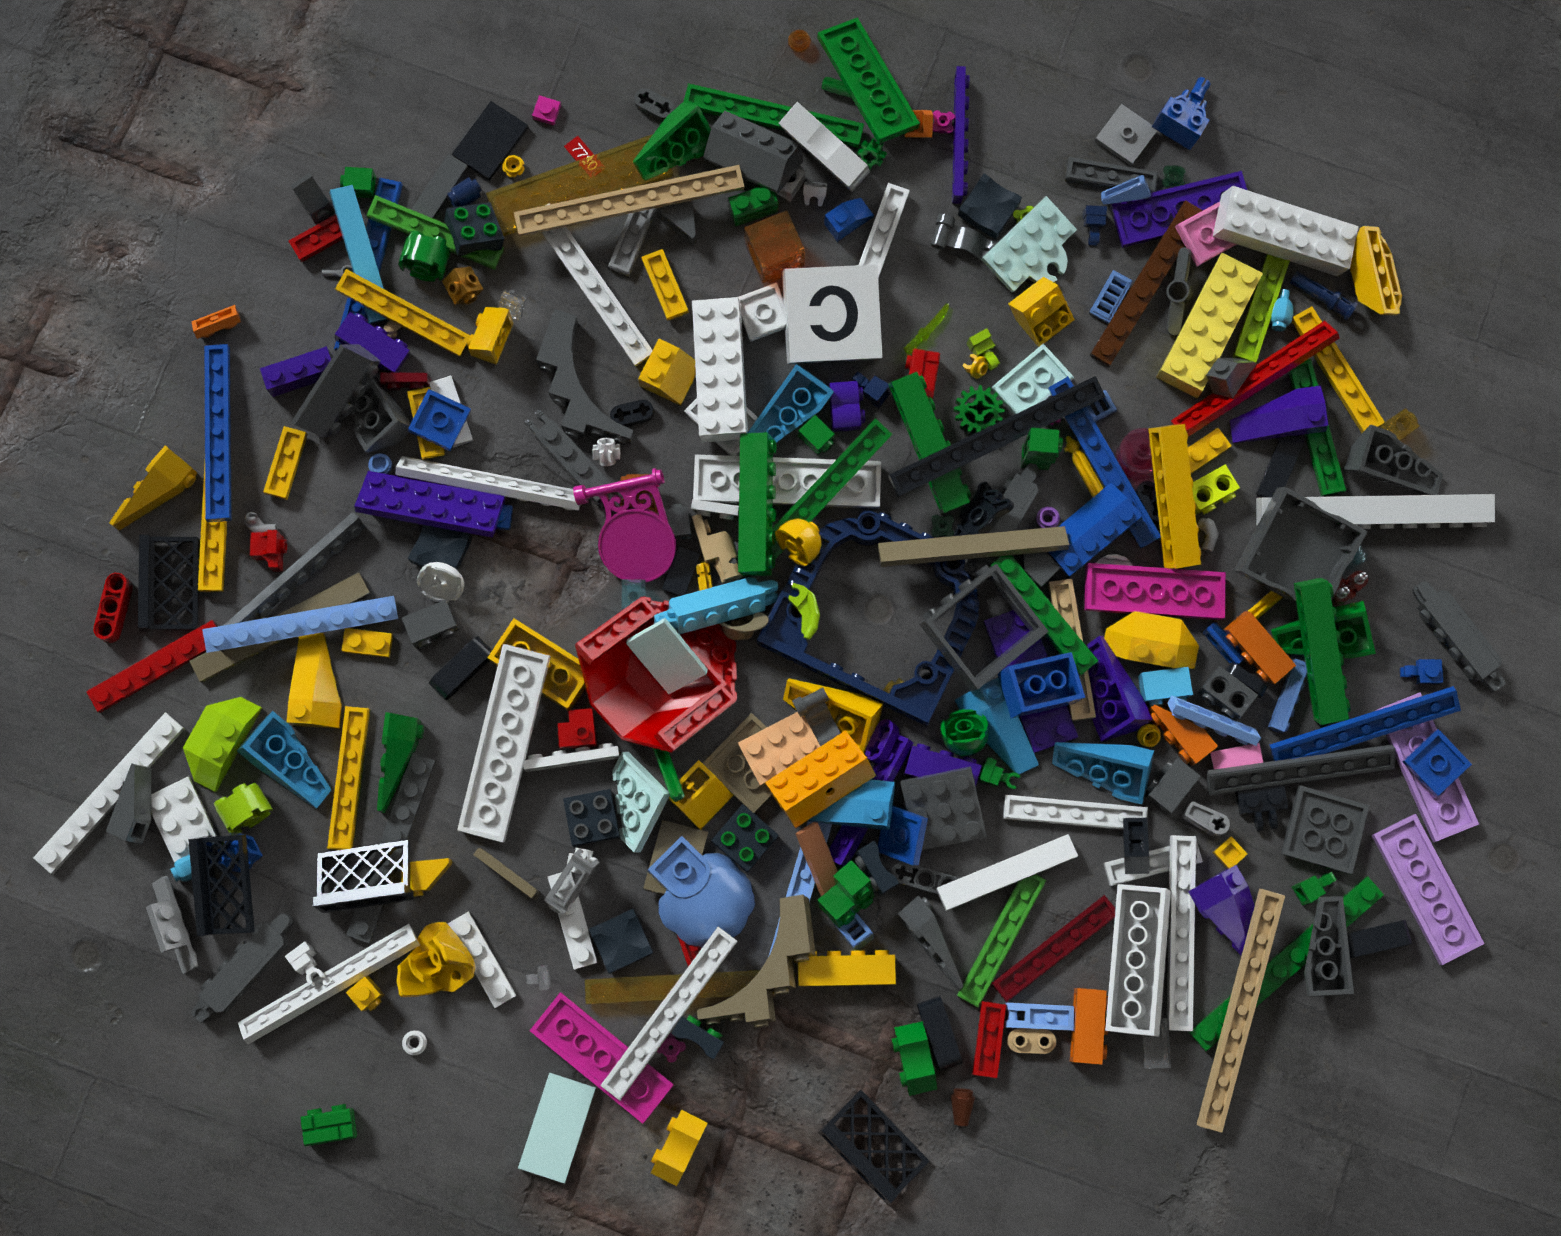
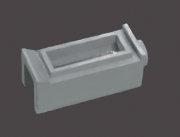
M582 849L577 850L572 855L565 869L544 899L548 903V907L554 912L565 914L571 908L600 863L598 860L589 863L581 857L584 852Z

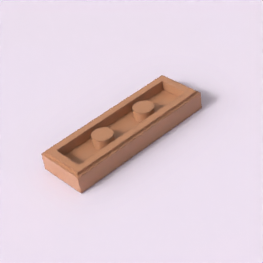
M812 822L795 834L819 893L823 896L835 885L833 875L838 870L818 822Z

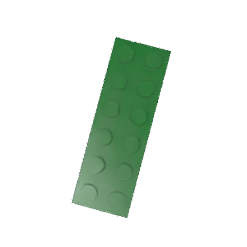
M858 17L818 32V41L878 144L919 128L920 122Z

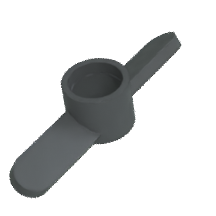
M1181 248L1179 250L1174 281L1168 285L1166 291L1170 299L1166 331L1170 335H1177L1180 332L1184 305L1193 296V289L1187 283L1192 255L1191 250L1188 248ZM1179 284H1184L1187 288L1186 296L1181 300L1174 299L1173 289Z

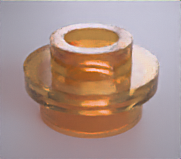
M795 30L789 35L788 45L793 51L804 52L810 46V36L804 30ZM796 40H802L803 43H802V44H796L795 41H796Z

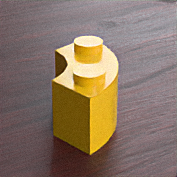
M683 1110L680 1111L678 1118L672 1117L666 1129L670 1134L662 1150L657 1148L651 1162L655 1165L651 1174L677 1186L707 1126V1122Z

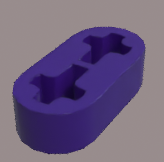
M884 719L878 723L866 747L865 756L874 764L879 765L887 760L899 735L898 726L889 719Z

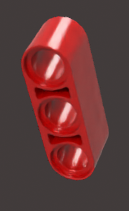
M112 573L107 577L93 627L97 638L107 643L116 642L121 636L133 590L132 582L123 574ZM123 580V587L115 590V584ZM117 603V610L109 613L110 605ZM111 625V633L107 636H104V628L106 626Z

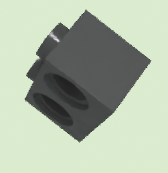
M1221 666L1213 671L1199 690L1206 702L1211 705L1215 703L1222 709L1221 713L1224 716L1236 720L1243 716L1258 696V694ZM1213 682L1221 684L1222 693H1216L1213 690ZM1233 696L1241 700L1240 708L1232 705L1231 699Z

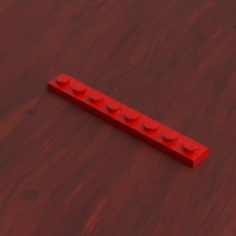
M1323 321L1255 365L1233 399L1212 393L1172 419V425L1185 424L1189 437L1340 339L1338 332L1326 321Z

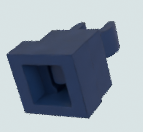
M1086 205L1083 210L1084 227H1090L1088 245L1097 246L1099 243V228H1103L1106 225L1107 206Z
M857 371L852 377V380L858 382V387H862L864 397L870 400L871 404L878 409L891 394L888 383L876 376L869 381L863 374Z

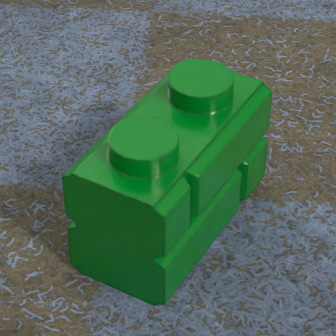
M758 187L728 197V208L735 227L778 212L779 203L775 192L764 187Z
M346 1104L331 1106L332 1111L322 1113V1108L307 1110V1115L300 1118L304 1146L356 1138L357 1130L354 1109L347 1108Z

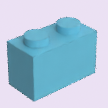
M1189 667L1143 672L1138 675L1140 694L1145 703H1149V707L1164 705L1163 701H1168L1171 695L1185 701L1193 695Z

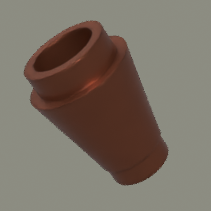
M964 1088L954 1089V1093L951 1095L954 1125L968 1126L975 1100L973 1090Z

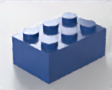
M1072 652L1008 666L998 673L1011 719L1072 705L1086 698Z

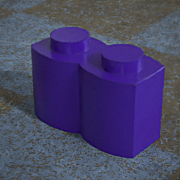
M857 381L829 383V387L834 391L829 398L832 432L860 430L861 424L865 423L864 409L860 410L859 401H863L862 387H858Z

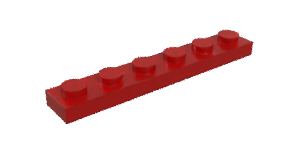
M213 620L207 622L86 691L96 711L99 713L103 712L189 663L190 660L206 653L202 629L217 627L216 623Z

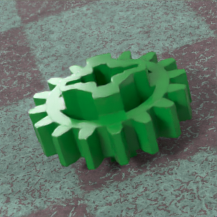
M979 385L978 390H974L970 386L969 393L964 390L961 392L963 399H956L955 403L959 406L954 407L953 412L959 414L955 417V421L962 422L959 427L960 429L968 428L967 434H970L972 430L977 433L1003 420L998 416L1003 415L1005 409L999 408L1002 406L1003 400L997 401L998 393L990 394V387L983 391L982 385ZM975 397V400L972 403H967V405H965V403L969 399ZM976 407H980L982 414H978ZM993 417L988 423L983 424L986 418Z

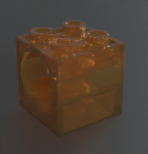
M788 211L745 227V245L762 283L767 281L773 283L779 280L784 269L804 267L805 249Z

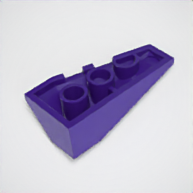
M1321 386L1295 389L1230 420L1232 443L1327 432L1328 418Z
M1099 636L1088 643L1086 646L1098 659V662L1088 669L1096 715L1092 720L1101 742L1134 732L1152 721L1153 719L1143 697L1104 637Z
M1234 865L1188 892L1204 918H1210L1217 926L1216 930L1221 935L1225 934L1231 940L1232 947L1242 956L1255 906L1247 882L1237 865Z

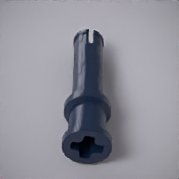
M1298 270L1290 281V284L1327 305V310H1334L1344 316L1346 321L1358 305L1357 302L1352 303L1342 297L1340 292L1334 293Z

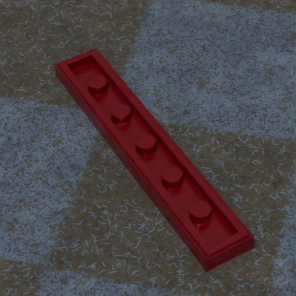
M1103 895L991 984L1004 1001L1008 1002L1113 920L1116 908Z

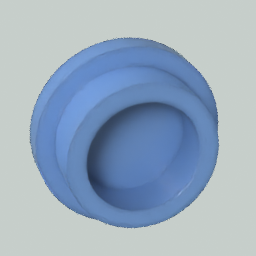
M379 453L370 458L368 467L372 472L389 474L392 469V461L387 455Z

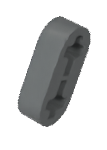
M643 88L635 93L634 99L637 109L663 122L674 110L672 101L650 89ZM647 96L649 102L645 101L644 104H641L640 98L644 99ZM668 107L669 113L664 112V114H661L660 108Z

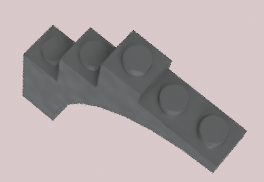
M554 309L536 361L542 371L550 374L556 372L549 395L550 399H553L552 402L557 405L566 406L568 404L561 424L562 430L568 437L578 439V437L585 438L589 430L590 434L596 437L603 438V436L614 439L617 444L625 445V443L632 445L635 436L634 430L616 423L602 413L588 398L580 385L573 360L574 338L578 326L577 316Z

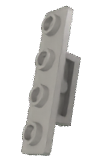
M164 876L152 883L158 903L150 904L146 907L161 953L175 950L181 971L184 974L198 967L197 955L193 951L189 932L183 922L182 911L177 904L173 885L170 883L168 876Z

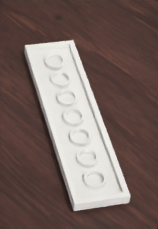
M695 454L693 499L715 503L739 504L740 456ZM773 457V462L776 464V476H773L776 498L773 499L772 505L793 506L836 460ZM867 461L825 507L879 509L881 461Z
M503 644L458 831L505 842L551 656Z

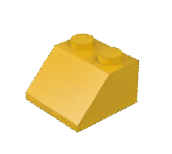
M485 307L483 314L479 313L475 324L477 329L474 334L469 336L467 342L471 356L497 365L514 324L509 309Z
M658 339L638 378L639 386L681 406L696 377L695 359L679 347Z

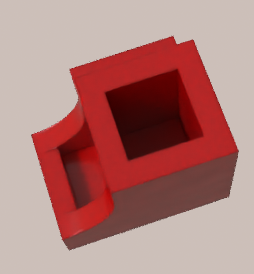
M277 530L251 532L250 556L254 560L267 561L268 567L273 572H283V553H287V540Z
M593 709L568 710L569 722L557 723L559 747L573 749L597 747Z

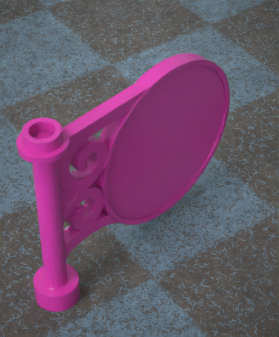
M654 468L652 469V474L587 489L585 485L573 487V494L577 505L588 503V498L595 496L600 497L606 511V520L598 539L599 554L606 568L622 580L632 583L653 581L668 570L674 559L676 540L668 523L658 488L661 484H664L662 470ZM643 490L652 493L659 514L647 509L652 503V498L648 493H642L639 496L640 500H646L644 504L637 501V493ZM619 492L624 498V505L617 506L615 504V501L618 504L621 502L620 496L614 495L609 500L607 494Z

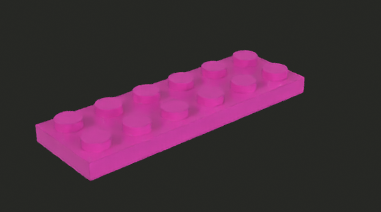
M1087 563L1085 566L1084 611L1126 614L1138 611L1160 616L1223 620L1225 619L1226 572Z
M561 992L530 1029L531 1033L642 1124L674 1085L650 1064H647L621 1100H618L600 1085L629 1047Z

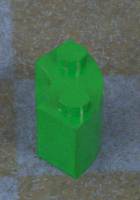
M923 1021L894 1027L896 1037L891 1038L894 1053L899 1052L903 1072H899L901 1086L907 1087L909 1096L937 1090L936 1075Z

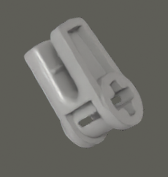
M1196 802L1189 803L1182 814L1184 820L1213 837L1226 833L1230 827V821L1227 816ZM1216 820L1220 821L1219 825L1222 827L1218 830L1214 829L1215 824L1212 823Z

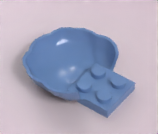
M683 836L647 870L666 889L665 894L659 899V915L662 923L689 945L703 948L718 926L734 938L741 933L746 925L748 916L754 909L755 898L751 882L738 869L736 863L730 857L720 853H705L701 855Z

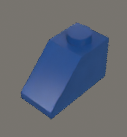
M861 198L843 202L825 214L824 225L838 242L872 219L874 214Z

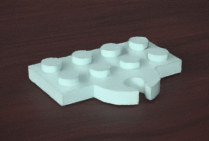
M1046 196L991 248L981 260L1011 293L1027 278L1034 283L1042 277L1055 282L1057 278L1047 272L1048 264H1053L1056 266L1058 274L1063 275L1065 273L1068 260L1062 244L1077 229Z

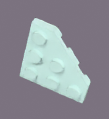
M622 752L612 771L613 781H617L618 794L615 795L617 814H621L622 822L619 834L620 839L634 853L642 851L670 795L629 752Z

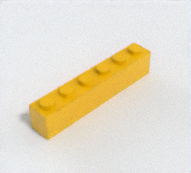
M1185 424L1148 428L1164 568L1177 569L1200 565L1199 529L1195 516L1196 504L1193 499V479L1190 473L1191 459L1188 453V433L1185 429Z

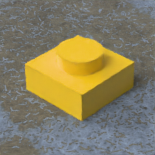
M1232 836L1227 838L1212 852L1227 869L1239 863L1247 855L1245 850Z

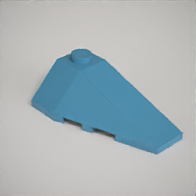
M796 364L748 433L768 432L778 442L818 413L834 391L805 368Z
M999 677L985 683L978 690L970 691L955 699L959 710L972 709L976 711V714L980 716L983 714L986 717L989 726L987 744L1014 773L1021 774L1039 765L1019 717L1012 719L1010 717Z
M274 711L255 728L237 749V752L251 764L315 809L318 808L331 791L330 786L318 767L313 764L308 756L304 745L302 746L292 726Z
M1055 742L1052 764L1076 777L1082 776L1092 781V785L1097 788L1101 786L1113 792L1112 796L1118 799L1143 804L1154 750L1132 745Z
M869 780L806 822L890 830L895 782Z

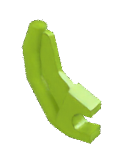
M793 583L792 589L797 590L799 595L797 597L789 595L788 601L802 615L801 633L805 639L810 640L818 630L820 619L815 595L805 586Z

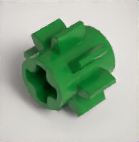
M873 138L870 143L865 140L863 141L862 148L859 149L857 155L861 156V159L871 169L875 164L879 167L883 163L882 159L886 157L887 152L883 151L884 143L878 144L875 138Z

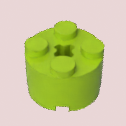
M245 783L232 790L234 794L229 797H222L214 802L215 810L230 835L243 832L241 827L248 826L249 829L254 827L271 814L269 811H273L261 788L256 783L248 786Z

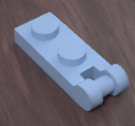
M1024 1003L1005 1004L1006 1010H1008L1005 1027L1074 1031V1006ZM1017 1011H1024V1021L1017 1020Z

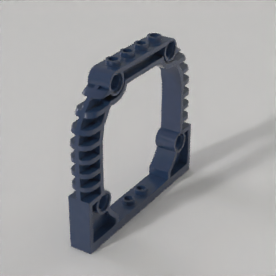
M864 511L858 516V519L847 518L829 523L820 529L819 534L822 546L817 557L807 566H801L796 563L768 617V624L763 627L757 639V645L849 690L883 703V706L927 727L954 672L952 666L939 650H937L931 662L922 661L916 666L912 679L893 685L890 693H887L864 682L865 678L856 673L850 675L843 672L844 668L838 664L831 663L829 665L806 654L808 643L801 633L802 617L795 618L792 616L791 612L796 608L788 601L789 595L793 597L799 595L797 590L792 589L793 583L805 586L808 590H811L825 560L835 548L847 541L852 540L858 544L869 546L875 545L880 541L886 543L934 537L924 532L919 534L913 531V527L901 522L898 524L892 521L889 515L882 512L877 514L872 511ZM864 521H871L874 527L872 529H865L862 523ZM965 559L951 560L959 565V568L955 570L948 568V561L927 563L933 566L937 579L953 589L954 595L960 591L958 586L967 579L973 581L964 570ZM976 588L956 604L953 619L944 635L945 640L959 658L970 639L979 616V598ZM921 670H928L931 672L932 677L929 680H924L920 677L919 672Z

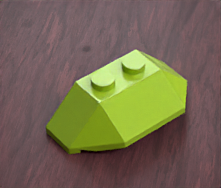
M243 697L218 702L205 707L183 746L195 782L217 792L238 754L237 749L245 741L262 707Z

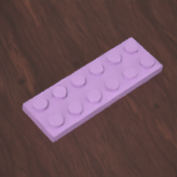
M1417 693L1415 695L1394 702L1377 710L1390 707L1408 700H1412L1421 697L1422 695L1421 693ZM1433 720L1386 734L1389 744L1395 747V757L1430 837L1433 842L1479 825L1459 778L1439 796L1435 797L1402 762L1426 738L1437 730Z
M1416 814L1371 835L1439 965H1444L1484 944Z

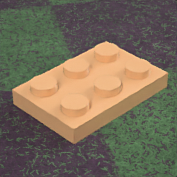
M798 712L738 742V746L760 786L820 747L805 716L800 717Z

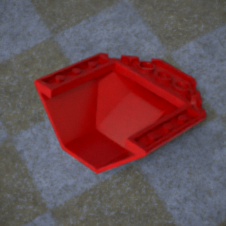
M643 596L575 644L590 705L614 732L624 741L672 753L736 703L735 681L737 680V668L734 654L736 651V641L724 635L720 624L680 634L708 671L706 675L668 694L626 644L628 638L655 624L654 615L669 610V601H652L650 597Z

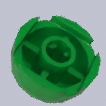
M958 710L949 714L950 718L945 722L944 720L942 721L941 735L945 746L954 754L960 756L976 754L984 748L988 741V721L983 714L982 716L976 714L975 710Z

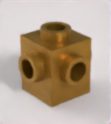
M471 266L454 268L442 281L454 304H471L477 300V296L484 290Z

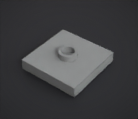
M1121 104L1095 138V142L1132 166L1158 130Z

